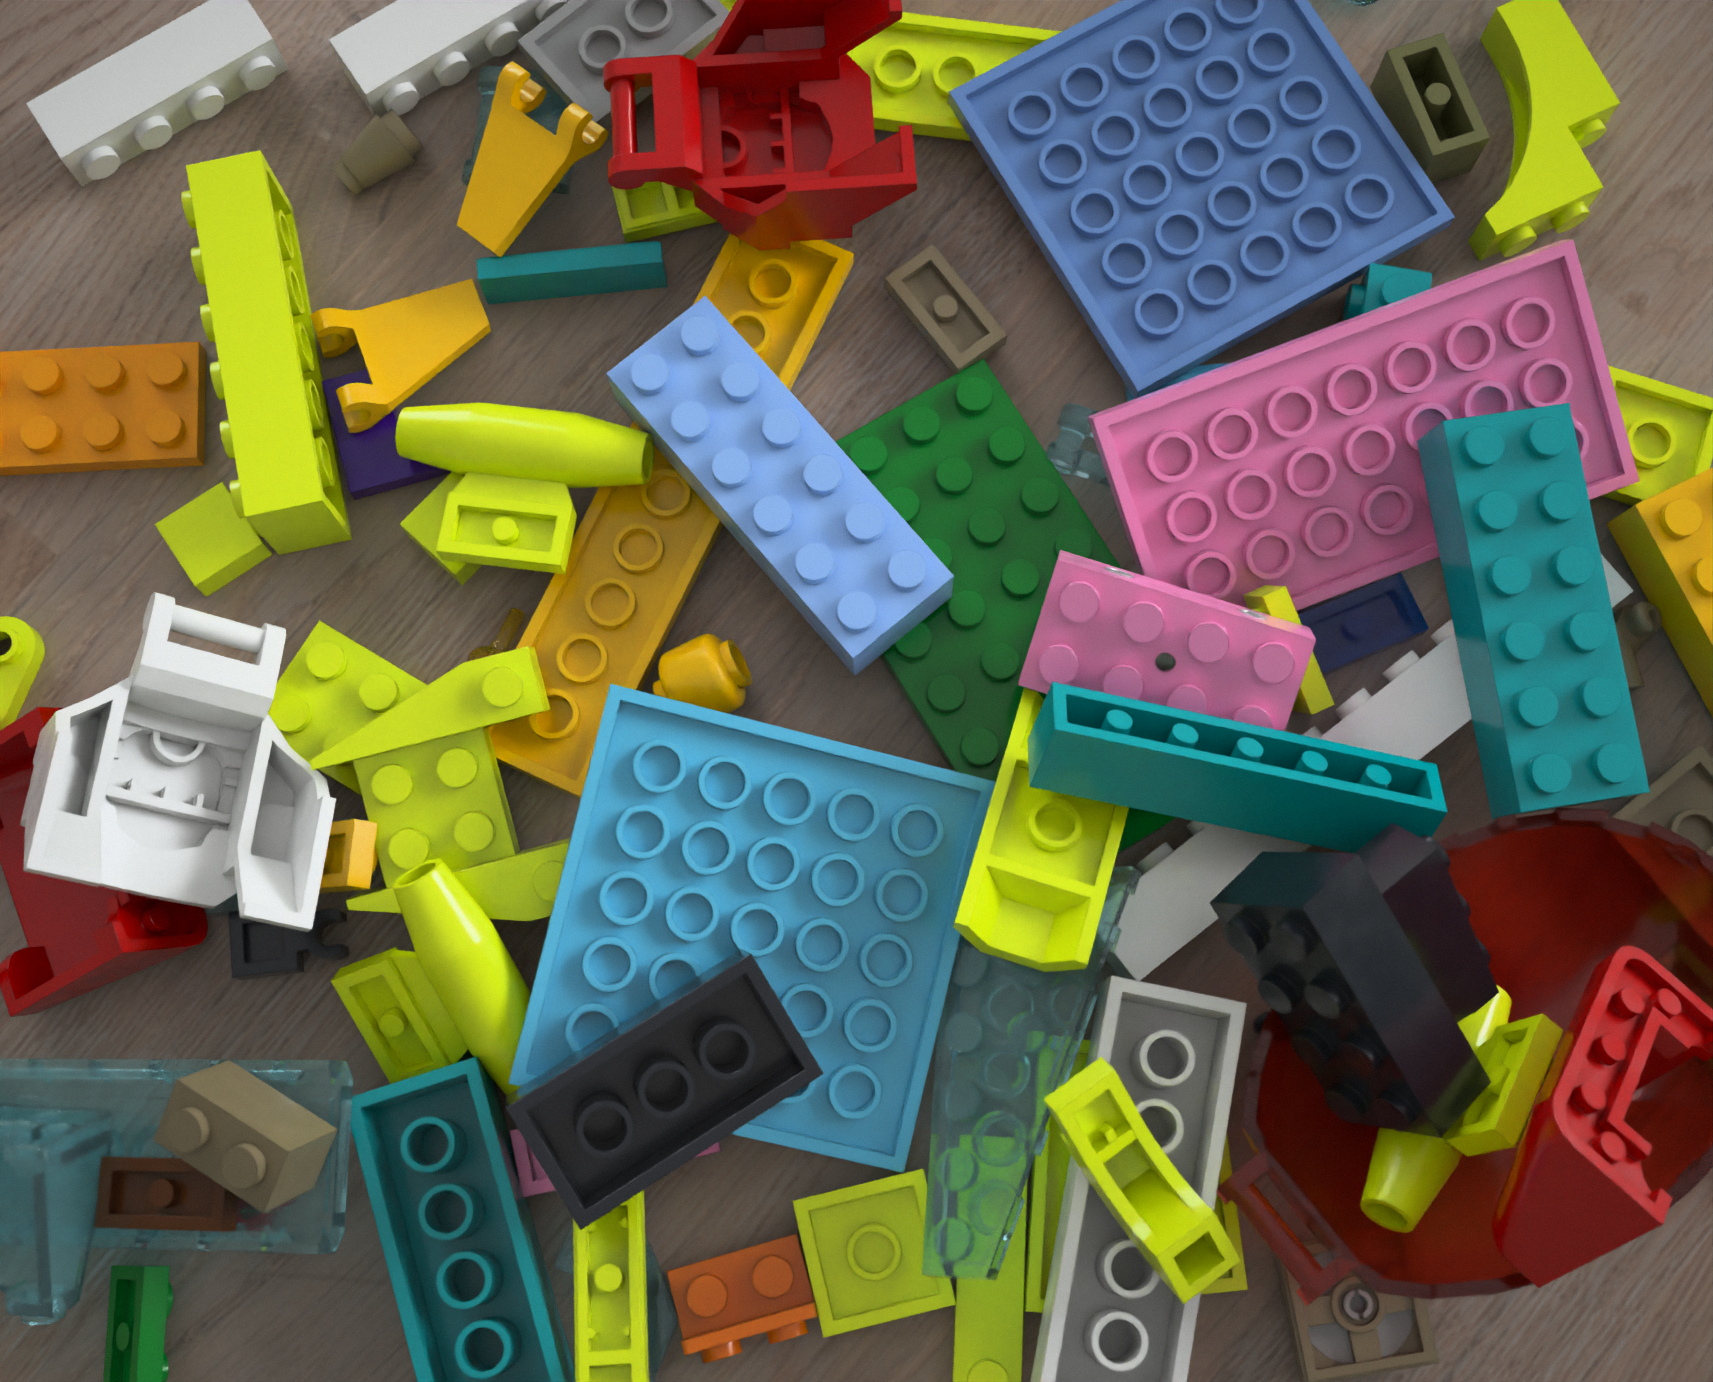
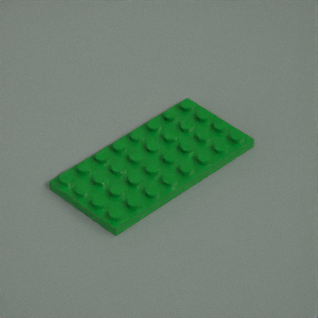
M983 358L835 442L954 575L952 597L899 639L880 657L950 770L996 782L1024 688H1026L1018 685L1019 678L1060 550L1120 569L1122 568ZM1162 653L1156 658V665L1162 670L1171 669L1175 664V658H1171L1169 653ZM1037 691L1045 700L1047 694ZM1129 807L1117 855L1169 825L1179 817Z

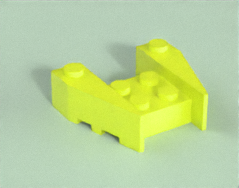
M527 646L461 663L310 760L312 770L353 761L368 821L377 823L375 848L385 886L359 892L347 899L348 910L402 913L392 887L393 883L410 869L429 860L441 859L489 919L533 921L551 916L570 838L520 851L488 728L490 725L551 710L534 647Z

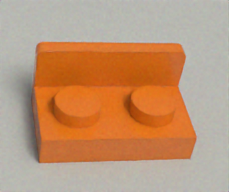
M797 1233L666 1271L683 1336L681 1341L683 1353L688 1355L700 1351L703 1363L720 1360L743 1352L740 1339L766 1332L769 1344L808 1333L805 1320L818 1316L811 1282Z

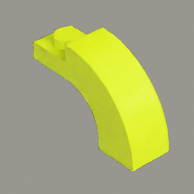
M1102 1057L1043 1099L1062 1131L1059 1134L1092 1187L1141 1254L1183 1304L1241 1261L1215 1212L1195 1193L1168 1159L1143 1121L1115 1069Z

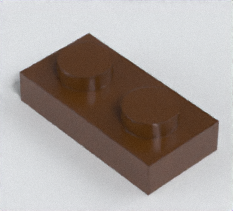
M101 1156L94 1228L236 1231L238 1196L181 1158Z

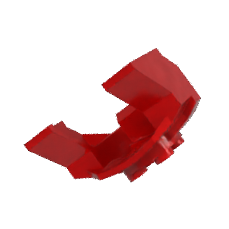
M737 0L715 38L693 60L678 54L619 58L607 62L603 67L604 88L610 92L613 142V157L607 162L608 183L617 189L630 190L641 187L645 182L659 181L692 191L697 208L722 224L724 230L759 251L790 249V242L853 238L852 225L917 190L912 125L899 126V132L875 144L871 79L847 54L852 49L902 19L901 0ZM641 87H653L656 152L638 153L635 92Z

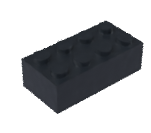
M1261 852L1210 902V905L1224 926L1223 934L1225 939L1235 951L1242 955L1258 982L1257 989L1260 996L1278 1014L1292 1037L1291 1045L1293 1050L1302 1061L1309 1065L1325 1091L1324 1099L1326 1104L1342 1121L1442 1138L1491 1083L1490 1078L1358 853Z
M740 949L505 1097V1108L576 1224L582 1230L824 1073L752 954L744 949Z

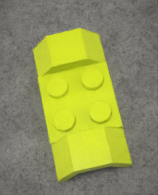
M1024 688L953 927L980 952L1043 972L1086 969L1129 807L1029 787L1028 737L1044 699L1037 691Z

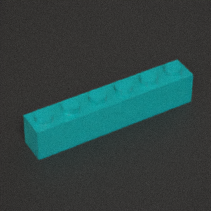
M1052 682L1028 737L1029 787L1348 853H1355L1390 823H1394L1418 837L1428 835L1432 838L1448 813L1437 764Z

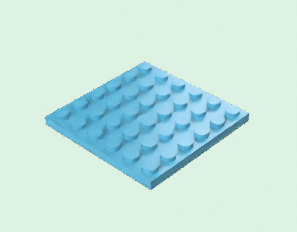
M610 684L516 1049L509 1084L522 1087L738 950L744 949L752 954L824 1074L731 1134L904 1173L960 938V933L953 925L995 781Z

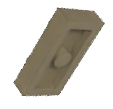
M933 244L884 277L885 290L954 375L983 358L986 359L1006 344L1007 334Z

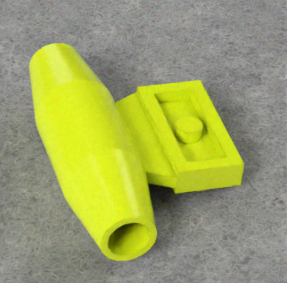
M482 402L404 407L399 414L396 425L395 441L400 457L465 475L452 492H448L435 550L442 560L565 574L577 519L568 488L647 484L653 468L654 439L651 433L575 412Z
M441 859L429 860L401 875L392 885L415 952L401 951L394 947L340 968L332 978L331 983L390 1084L455 1064L469 1050L473 1057L479 1058L484 1070L507 1096L521 1087L509 1084V1077L531 992L492 921Z
M1498 985L1496 986L1499 993L1477 1012L1457 1023L1490 1078L1491 1083L1442 1138L1378 1128L1360 1207L1368 1218L1384 1228L1401 1233L1413 1231L1457 1167L1463 1153L1469 1157L1513 1148L1522 1139L1530 1118V1110L1540 1086L1545 1082L1553 1064V1055L1564 1030L1543 1013L1508 1023L1512 1001L1508 993Z

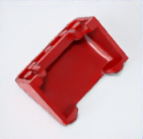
M36 707L0 730V863L29 947L17 950L6 956L0 964V988L10 1017L37 1014L182 954L202 943L208 931L207 916L203 907L179 904L102 886L95 887L23 871L25 827L21 826L20 822L33 773L34 764L32 763L37 742L43 727L56 711L63 708Z
M1630 945L1620 947L1601 959L1595 966L1533 1107L1493 1213L1491 1226L1499 1252L1538 1288L1662 1226L1672 1201V1197L1662 1188L1653 1192L1650 1191L1643 1177L1640 1162L1649 1156L1652 1145L1623 1120L1636 1090L1695 1056L1704 1062L1713 1057V1009L1651 955L1637 947Z

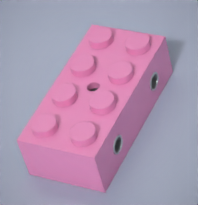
M1060 550L1018 685L1047 694L1052 682L1285 731L1316 643V638L1310 627Z

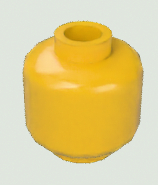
M708 633L681 644L661 656L658 665L660 680L653 683V691L657 696L730 713L744 704L746 700V687L752 685V676L742 652L733 640L728 639L723 642L715 634Z

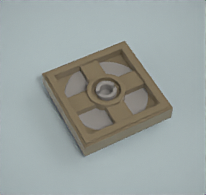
M1380 1227L1273 1245L1300 1382H1333L1439 1363L1412 1232L1401 1233Z

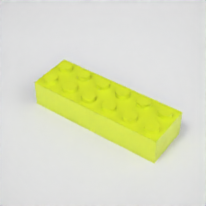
M261 150L186 165L190 190L181 192V200L191 229L196 228L199 247L191 248V260L200 285H206L209 304L200 306V314L208 340L211 343H216L218 361L210 363V374L219 400H225L228 420L220 422V434L229 459L235 458L238 479L230 481V494L236 514L240 519L246 518L251 523L253 532L259 537H263L278 555L352 540L332 423L322 385L324 379L315 329L310 317L312 312L293 206Z

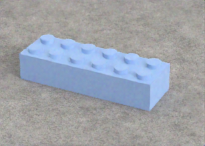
M706 296L606 373L614 397L619 405L642 431L652 434L654 445L854 676L952 597L954 575Z

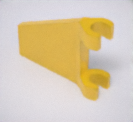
M513 61L508 63L499 74L489 118L456 224L500 258L570 167L579 159L597 151L604 144L609 133L605 128L591 120L593 115L575 102L563 111L558 122L556 135L525 115L536 109L543 102L547 91L530 79L531 74Z
M472 279L361 310L324 308L310 314L323 357L339 356L358 343L372 383H350L336 390L349 433L362 432L373 427L382 418L390 414L399 404L491 332L490 323Z

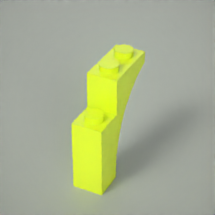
M1513 0L1501 5L1494 11L1480 38L1502 79L1508 96L1513 120L1514 145L1510 174L1500 200L1483 216L1468 240L1479 261L1499 252L1504 257L1515 255L1530 246L1537 239L1536 235L1552 228L1555 229L1556 233H1563L1574 228L1590 215L1588 208L1603 189L1602 183L1581 149L1594 143L1607 131L1605 124L1619 106L1620 101L1558 0Z

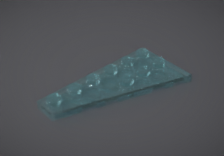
M1134 866L1113 867L1086 969L1043 972L980 952L960 934L937 1031L922 1275L944 1279H997L1025 1201L1021 1194L1035 1155L1041 1156L1049 1134L1045 1127L1051 1112L1043 1099L1066 1083L1070 1076L1098 998L1095 988L1108 952L1114 953L1122 931L1118 927L1129 894H1135L1142 875Z

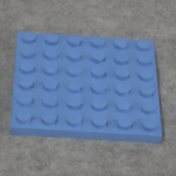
M1121 0L949 91V106L1134 399L1146 395L1365 274L1370 263L1383 264L1447 229L1455 218L1308 0Z

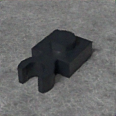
M325 908L315 912L313 927L309 932L240 918L239 911L228 912L232 978L237 980L304 972L303 953H312L329 961L341 960L349 955V947L343 944L326 946L322 941L323 930L328 925L347 922V914L338 909Z

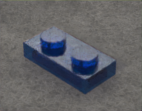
M1401 572L1298 615L1301 624L1310 627L1316 638L1313 653L1323 676L1419 637L1429 629Z

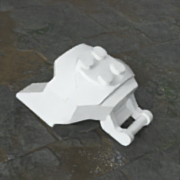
M153 592L145 611L142 626L143 634L129 677L91 698L56 711L40 731L32 763L34 764L33 773L20 825L25 827L23 871L209 909L215 908L237 894L240 918L309 932L313 927L336 798H332L329 795L327 779L317 770H312L311 765L290 747L268 714L274 699L286 630L285 628L264 623L261 628L189 609L175 605V597ZM169 631L254 653L253 658L255 662L250 664L167 641Z

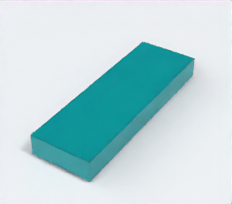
M658 241L504 255L501 258L498 256L483 257L476 260L478 282L488 305L668 287L661 242Z

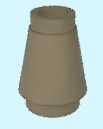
M390 109L382 117L377 113L340 157L341 160L332 166V169L353 194L358 195L362 190L368 189L417 162L413 156L423 149L424 146L397 113Z

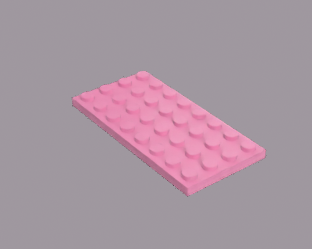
M1573 239L1554 242L1087 417L1139 574L1245 608L1248 607L1243 595L1264 585L1286 586L1297 611L1440 557L1417 441L1445 420L1569 403L1589 500L1640 481Z

